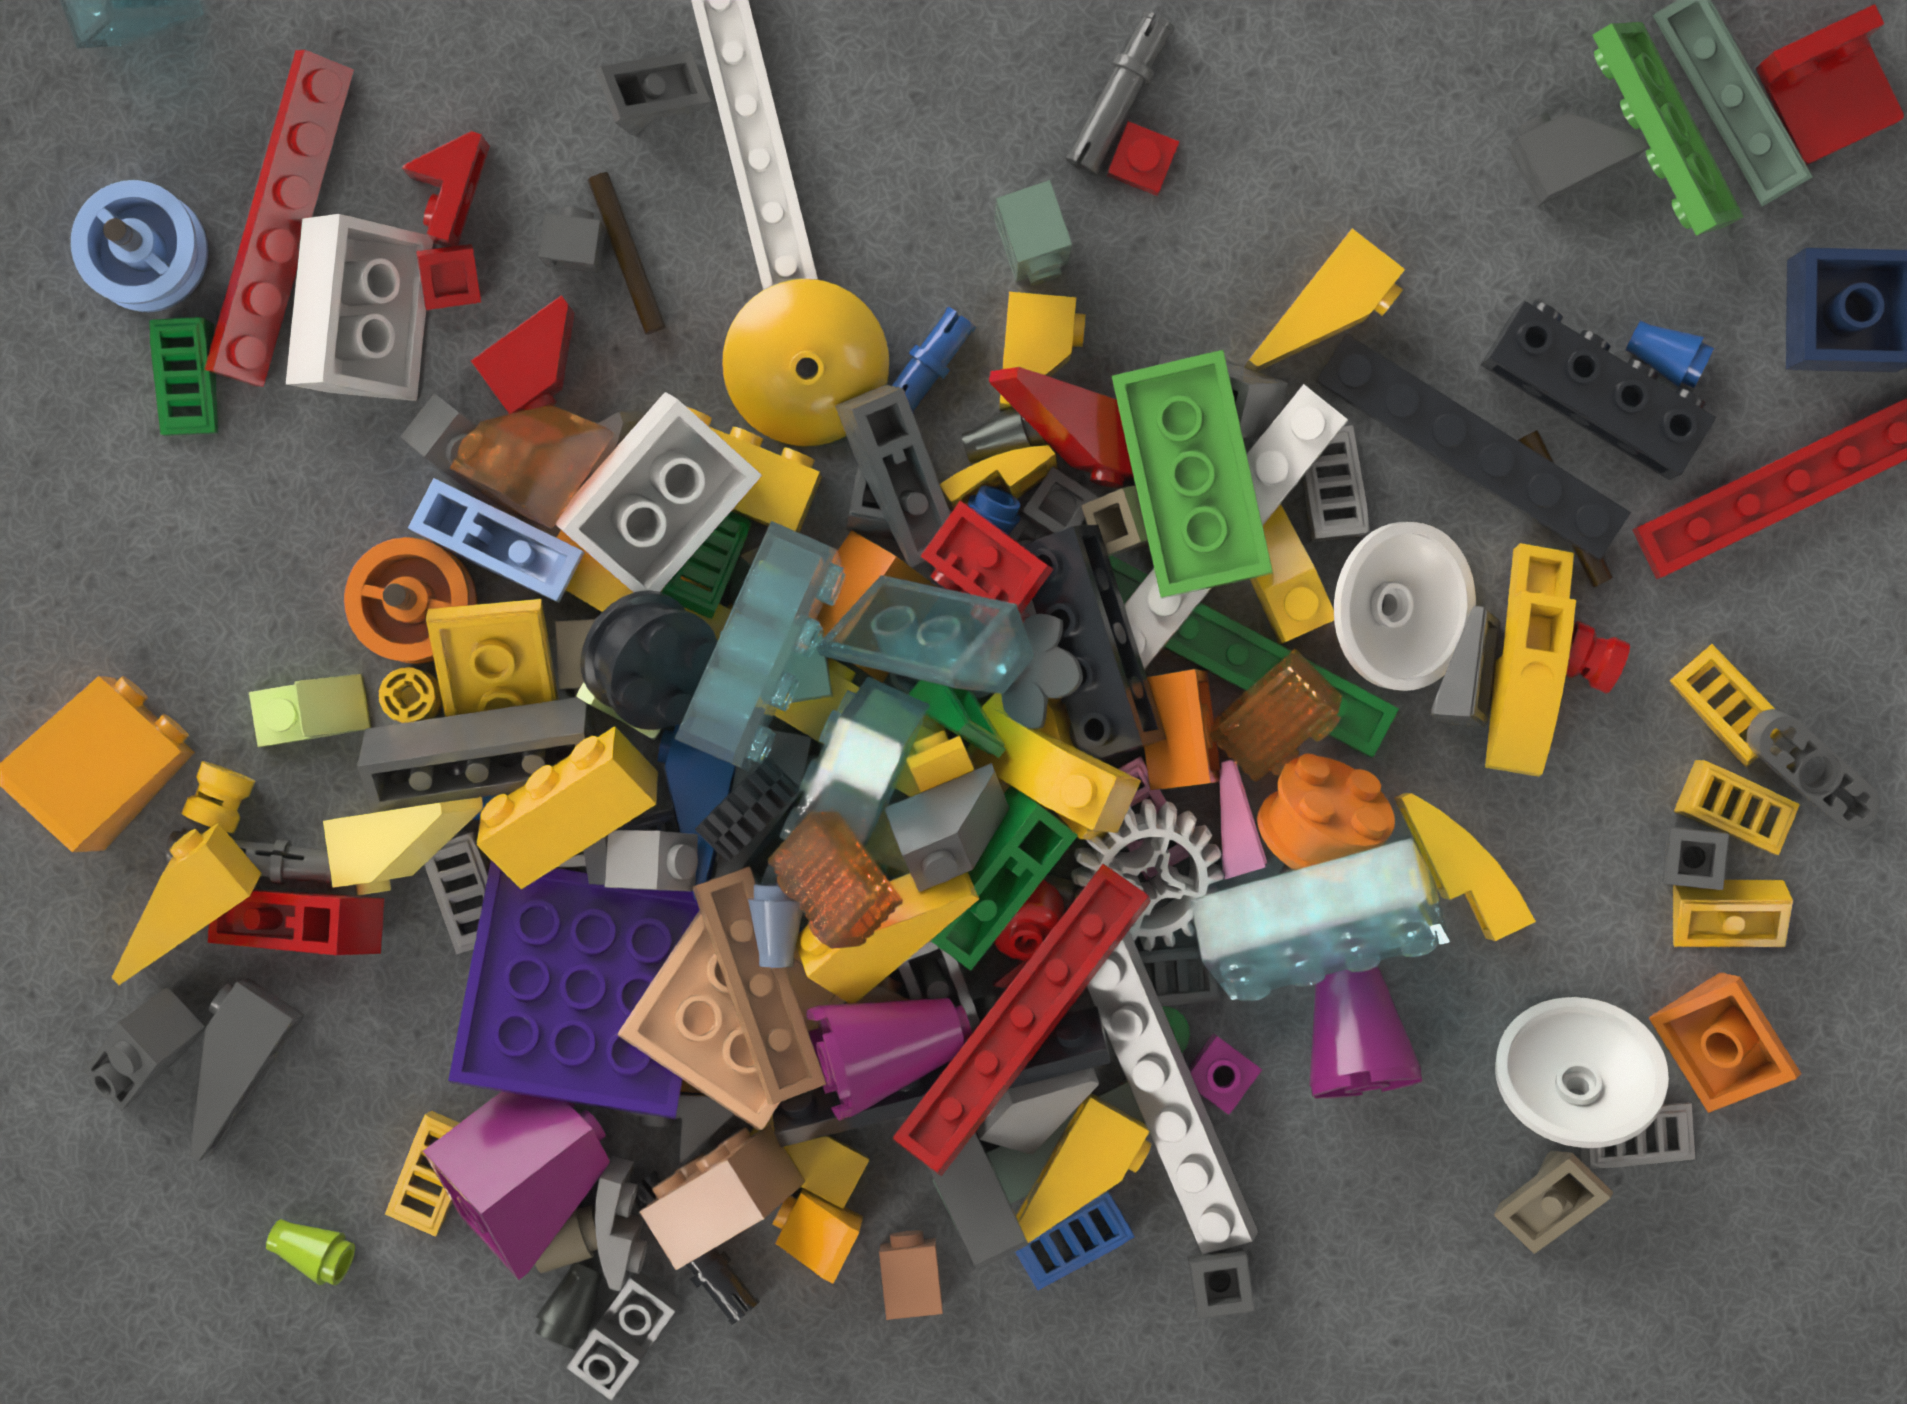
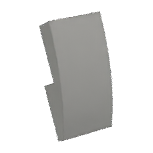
M612 1156L609 1165L599 1179L596 1196L595 1226L598 1254L603 1273L609 1288L621 1291L630 1272L640 1273L647 1252L648 1241L639 1239L644 1218L631 1214L638 1190V1184L630 1183L634 1162Z

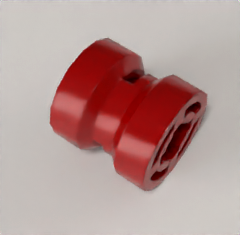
M1576 621L1573 625L1566 676L1572 678L1582 675L1583 678L1588 680L1591 688L1605 694L1609 693L1619 679L1630 652V643L1617 637L1608 639L1598 638L1594 627Z

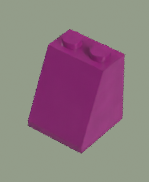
M500 1092L423 1150V1153L460 1217L511 1273L520 1280L529 1273L609 1165L610 1161L600 1143L606 1137V1134L588 1110L585 1109L578 1114L573 1109L576 1107L575 1103Z

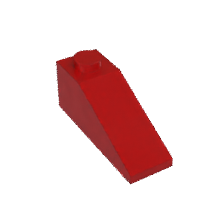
M1022 367L991 371L989 383L1071 467L1091 473L1090 481L1105 487L1123 488L1124 481L1134 480L1117 399Z
M253 889L248 898L209 924L207 943L328 955L381 954L384 898Z

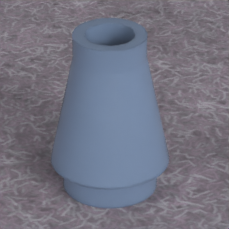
M754 884V898H749L748 903L759 951L760 967L782 968L794 966V952L806 899L800 898V884Z

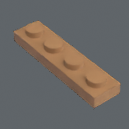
M746 867L695 885L692 888L767 1102L773 1105L826 1085L786 968L759 966V951L748 903L749 898H754V884L756 883L750 867Z

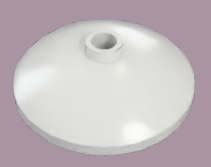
M1391 523L1367 535L1354 548L1346 560L1337 582L1334 599V621L1337 637L1344 655L1352 667L1363 678L1379 687L1402 691L1426 687L1443 677L1473 606H1476L1475 586L1470 567L1460 548L1448 535L1424 523ZM1384 600V608L1382 610V601Z
M1565 997L1552 999L1534 1005L1522 1012L1505 1030L1498 1046L1495 1062L1498 1088L1512 1113L1537 1134L1554 1142L1573 1147H1607L1625 1142L1637 1136L1659 1114L1668 1089L1669 1076L1666 1058L1658 1041L1647 1027L1628 1012L1609 1003L1589 998ZM1579 1089L1585 1095L1574 1094L1568 1090Z

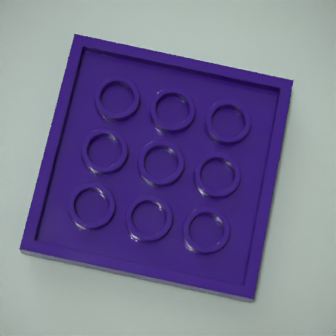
M491 860L448 1081L452 1084L676 1119L683 1079L617 1034L699 912L700 908L697 900H694L693 892L608 888L605 885L589 884L587 873L558 868L551 870L528 886L520 889Z

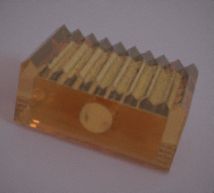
M1294 649L1223 712L1219 713L1215 718L1210 737L1213 742L1218 743L1220 749L1226 751L1228 757L1234 759L1236 765L1242 767L1244 773L1250 775L1253 781L1257 782L1269 771L1278 776L1290 761L1299 756V751L1296 748L1311 736L1318 742L1336 727L1340 721L1337 713L1339 712L1342 695Z
M838 811L810 812L768 858V864L773 866L774 873L779 875L777 883L780 889L788 897L800 903V909L806 912V918L810 920L809 928L812 934L831 949L858 947L865 944L867 938L874 935V931L881 927V923L888 920V916L895 912L896 907L903 904L902 898Z

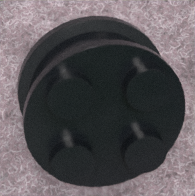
M646 590L634 592L618 599L595 619L582 647L580 667L586 688L598 701L612 708L621 719L631 726L644 730H657L682 724L690 718L693 711L702 703L713 685V677L718 671L721 652L714 631L703 619L696 614L686 611L679 602L669 595L658 591Z

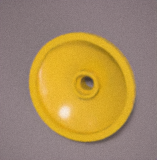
M806 278L793 279L774 284L762 290L738 312L725 339L722 363L723 376L734 406L741 416L757 431L785 444L817 446L831 443L846 436L835 405L887 385L889 351L884 332L877 318L869 307L855 294L828 281ZM802 358H812L818 364L816 373L811 377L799 375L796 371V365Z

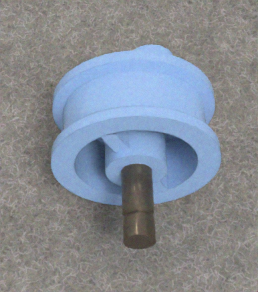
M127 180L116 182L100 189L84 203L72 227L71 252L79 274L97 293L129 310L157 312L181 303L199 285L207 267L208 241L203 225L196 214L169 191L150 182Z

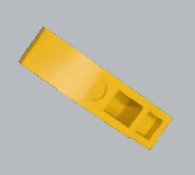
M1522 543L1513 549L1503 655L1496 660L1485 768L1537 777L1543 775L1558 718L1573 633L1576 600L1570 599L1574 557L1572 552Z

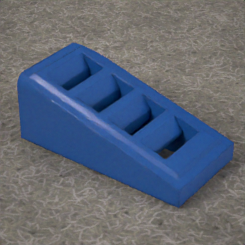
M1107 1190L1015 1253L1037 1290H1040L1133 1239L1135 1235L1109 1190ZM1096 1208L1100 1210L1112 1231L1103 1237L1088 1213ZM1077 1218L1093 1242L1085 1248L1082 1247L1069 1225L1070 1222ZM1057 1229L1060 1230L1073 1252V1255L1065 1260L1050 1236V1233ZM1037 1240L1041 1241L1055 1265L1046 1271L1030 1246L1031 1243Z

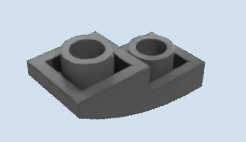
M641 1271L639 1274L634 1273L566 1368L612 1400L682 1301Z

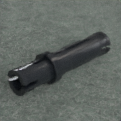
M654 1170L642 1181L656 1199L657 1197L652 1188L661 1183L662 1180L659 1178L656 1170ZM640 1182L638 1183L635 1202L643 1209L655 1199L652 1198ZM713 1248L689 1262L686 1266L694 1274L690 1278L697 1288L701 1285L705 1288L727 1316L730 1324L733 1325L746 1314L733 1300L732 1295L745 1312L751 1311L760 1301L757 1297L753 1296L728 1265L732 1260L725 1251L720 1254L716 1248Z

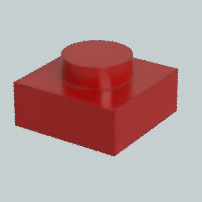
M1128 121L1109 167L1107 177L1158 196L1179 141Z
M472 244L416 251L426 310L481 303Z

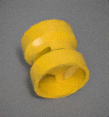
M412 667L399 668L390 672L383 679L379 689V702L383 711L391 719L401 723L434 719L440 713L443 705L438 680L432 674Z
M202 761L196 775L199 783L194 795L187 797L181 814L209 827L219 823L226 832L235 833L241 818L238 808L241 801L250 796L255 780L225 767ZM213 797V798L219 799V800L223 801V803H222V802H219V801H217V800L211 799V798Z

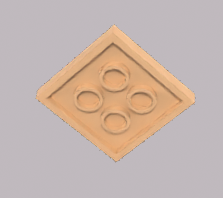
M699 910L617 1035L757 1130H763L779 1103L772 1105L767 1102L704 919ZM795 947L794 966L785 968L807 1031L819 1028L818 1021L806 1019V1012L809 1008L819 1005L844 1004L845 1001L807 977L798 949Z

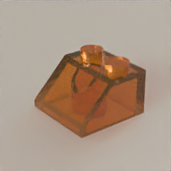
M553 405L542 406L480 421L476 429L470 432L460 443L458 456L450 466V469L496 503L552 529L614 433L602 425Z

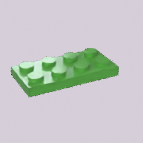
M1643 22L1611 23L1594 33L1592 36L1598 46V49L1594 51L1596 62L1609 80L1615 78L1624 96L1620 100L1622 112L1635 130L1641 128L1650 146L1646 150V156L1652 170L1660 179L1667 178L1676 198L1672 199V207L1680 223L1686 229L1692 227L1697 236L1724 228L1743 218L1744 216Z
M1219 350L1113 375V385L1161 599L1273 574L1224 351Z

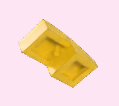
M1049 445L1011 450L975 463L954 474L939 485L951 512L959 501L968 505L969 497L977 495L981 486L998 487L1001 485L1004 491L1018 499L1043 481L1052 467L1057 469L1056 455Z
M772 1114V1116L770 1117V1119H769L768 1122L766 1123L765 1127H767L768 1125H770V1126L772 1127L773 1131H774L773 1114ZM753 1127L750 1132L751 1136L760 1130ZM829 1135L784 1147L805 1180L801 1187L844 1209L870 1160L866 1154Z

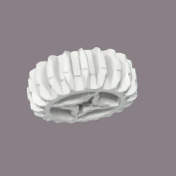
M1144 799L1141 804L1140 814H1134L1129 806L1118 833L1108 832L1103 839L1097 836L1092 840H1087L1093 848L1076 849L1074 856L1083 867L1076 868L1071 872L1074 884L1082 886L1074 893L1076 899L1101 865L1105 864L1150 897V904L1129 930L1133 940L1135 941L1137 936H1139L1143 948L1151 951L1155 944V937L1162 936L1166 945L1173 947L1175 937L1172 932L1182 928L1184 934L1193 936L1195 929L1190 920L1195 916L1200 920L1209 921L1211 916L1203 902L1220 901L1221 893L1212 883L1224 879L1221 866L1213 864L1221 858V851L1216 844H1208L1212 834L1206 825L1195 827L1197 819L1192 812L1185 811L1177 817L1175 805L1167 801L1161 807L1158 814H1156L1153 802L1150 799ZM1144 838L1142 845L1138 849L1131 852H1120L1129 843ZM1170 840L1179 843L1188 851L1190 858L1189 876L1181 875L1176 867L1168 865L1170 853L1167 847ZM1155 867L1158 872L1156 877L1151 879L1148 876V882L1140 883L1137 877L1139 873L1143 870L1147 873V868ZM1167 897L1175 898L1167 905L1152 910L1154 905L1161 899Z

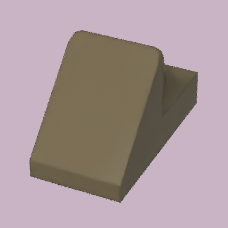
M1550 1151L1546 1155L1538 1174L1504 1199L1498 1205L1494 1216L1535 1254L1611 1199L1613 1191L1572 1152Z

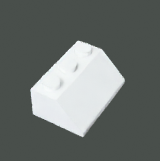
M342 214L305 218L302 220L286 385L328 393L417 400L426 309L416 251L432 249L433 240L428 235Z

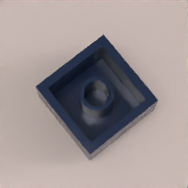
M1805 248L1787 260L1785 370L1898 372L1907 368V250Z

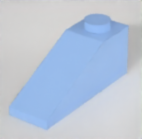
M433 478L408 526V529L424 540L558 603L585 553Z

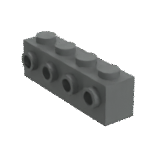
M575 697L367 728L364 732L357 767L371 813L513 792L526 784L530 776L539 768L545 765L554 766L571 755L574 748L581 741L590 736L597 737L590 705Z

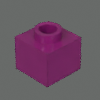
M1214 1033L1188 1066L1198 1092L1228 1115H1230L1262 1071L1259 1066ZM1222 1065L1231 1067L1233 1071L1232 1081L1225 1086H1219L1213 1080L1215 1069Z

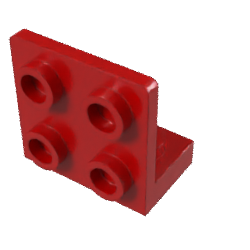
M1875 4L1772 52L1755 68L1779 118L1806 165L1888 128L1904 118V113L1868 39L1884 25V21Z
M959 501L920 556L936 568L930 575L932 579L956 596L960 594L972 603H976L973 609L996 627L1000 629L1004 627L1011 633H1015L1022 626L1025 619L1030 617L1024 610L1053 571L1052 567L962 501Z

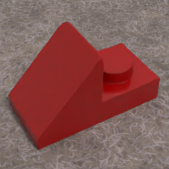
M470 131L408 162L402 167L403 171L411 179L441 188L439 195L433 193L430 196L423 218L424 226H428L426 234L435 244L445 247L458 246L490 148L482 134Z

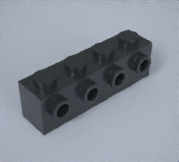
M1524 300L1516 307L1482 361L1481 366L1664 478L1671 480L1682 475L1716 419L1715 416L1704 410L1706 403L1690 391L1677 388L1674 392L1656 381L1659 376L1657 372L1646 364L1634 359H1629L1628 362H1625L1608 352L1611 346L1600 336L1587 330H1582L1579 334L1561 323L1563 316L1551 306L1539 301H1534L1533 305Z
M1099 525L1071 526L1022 545L1053 568L1051 574L1032 598L1036 614H1048L1063 620V632L1058 647L1069 651L1078 660L1082 670L1083 680L1081 685L1072 694L1062 697L1071 722L1069 734L1073 746L1102 761L1166 740Z

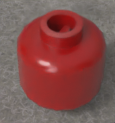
M1044 879L995 939L994 944L999 951L1010 958L1028 961L1064 915L1063 898L1056 887Z

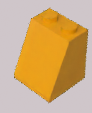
M98 676L0 763V786L71 852L105 851L195 753L184 743V740L189 736L188 733L166 714H162L158 719L143 705L148 699L147 695L124 676L118 681L115 678Z

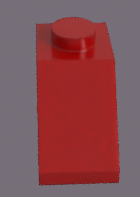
M562 295L471 360L509 415L516 421L521 420L525 416L529 421H533L544 415L557 403L553 396L563 389L575 312Z

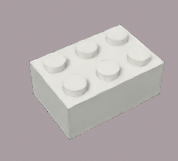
M665 392L552 521L633 592L646 590L660 592L762 475L683 403Z

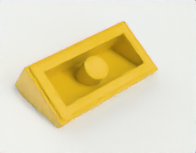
M1724 880L1723 890L1673 885L1674 947H1785L1793 899L1785 881Z

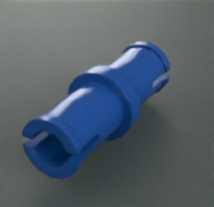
M950 307L946 308L944 315L920 347L916 344L909 352V355L912 356L911 360L892 384V386L904 389L913 414L939 377L943 380L950 372L947 365L969 335L976 330L975 325L962 315L959 316Z

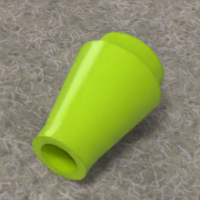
M279 1219L268 1235L266 1249L279 1255L316 1284L323 1285L327 1282L335 1286L342 1281L349 1270L355 1253V1244L347 1241L345 1234L342 1232L294 1224L284 1219Z

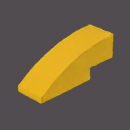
M1403 793L1394 798L1441 897L1451 900L1465 894L1486 939L1497 941L1536 922L1516 886L1498 862L1469 832L1441 810L1413 793Z

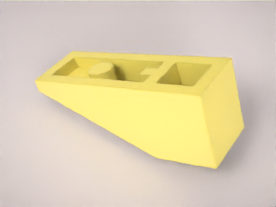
M482 797L323 821L333 888L356 885L357 895L390 891V879L413 876L483 809Z

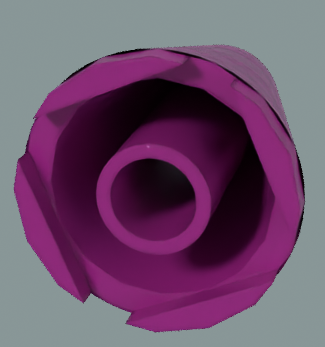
M1358 941L1341 942L1327 946V955L1318 958L1316 963L1309 1083L1312 1097L1314 1096L1315 1099L1354 1097L1363 1095L1362 1092L1381 1089L1382 1092L1421 1083L1422 1068L1371 950H1360Z
M949 998L819 1005L809 1008L806 1012V1019L818 1021L819 1028L810 1030L808 1033L826 1085H823L825 1094L836 1091L841 1101V1105L831 1107L839 1121L855 1116L951 1061L964 1045V1041L968 1040L972 1035L970 1023L963 1006L954 1008Z

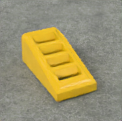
M1711 644L1670 680V683L1745 767H1748L1758 756L1751 751L1748 743L1739 735L1749 727L1751 721L1759 713L1775 708ZM1715 666L1721 675L1698 693L1691 685ZM1730 683L1736 692L1714 710L1707 702ZM1743 701H1746L1751 709L1730 726L1724 718ZM1777 728L1770 734L1774 743L1782 737L1780 730Z
M1695 760L1674 812L1718 831L1726 832L1732 837L1769 853L1779 855L1800 804L1710 762ZM1714 780L1721 783V786L1709 811L1702 808ZM1732 789H1735L1741 793L1728 820L1721 815ZM1753 797L1760 800L1749 828H1745L1740 824ZM1772 805L1779 808L1780 812L1769 838L1759 834Z
M434 1111L424 1115L385 1215L435 1237L438 1235L452 1201L434 1170L421 1165V1161L425 1156L423 1150L430 1146L429 1143L432 1136L438 1139L457 1126L459 1122ZM415 1175L443 1187L440 1196L413 1185L412 1182ZM409 1195L434 1206L435 1209L432 1216L430 1217L403 1205L406 1196Z

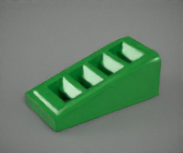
M202 317L149 320L150 347L160 435L175 436L218 433L216 373L204 370L214 337V324ZM194 337L195 347L171 348L170 338ZM196 360L197 370L172 371L171 361ZM199 383L200 393H172V384ZM201 405L202 416L173 417V407Z
M730 511L665 585L662 593L675 599L684 608L712 619L751 528L750 520ZM683 576L712 590L711 592L680 578Z
M930 668L908 694L907 701L913 708L987 754H993L999 758L1006 750L1004 742L972 691L937 668Z

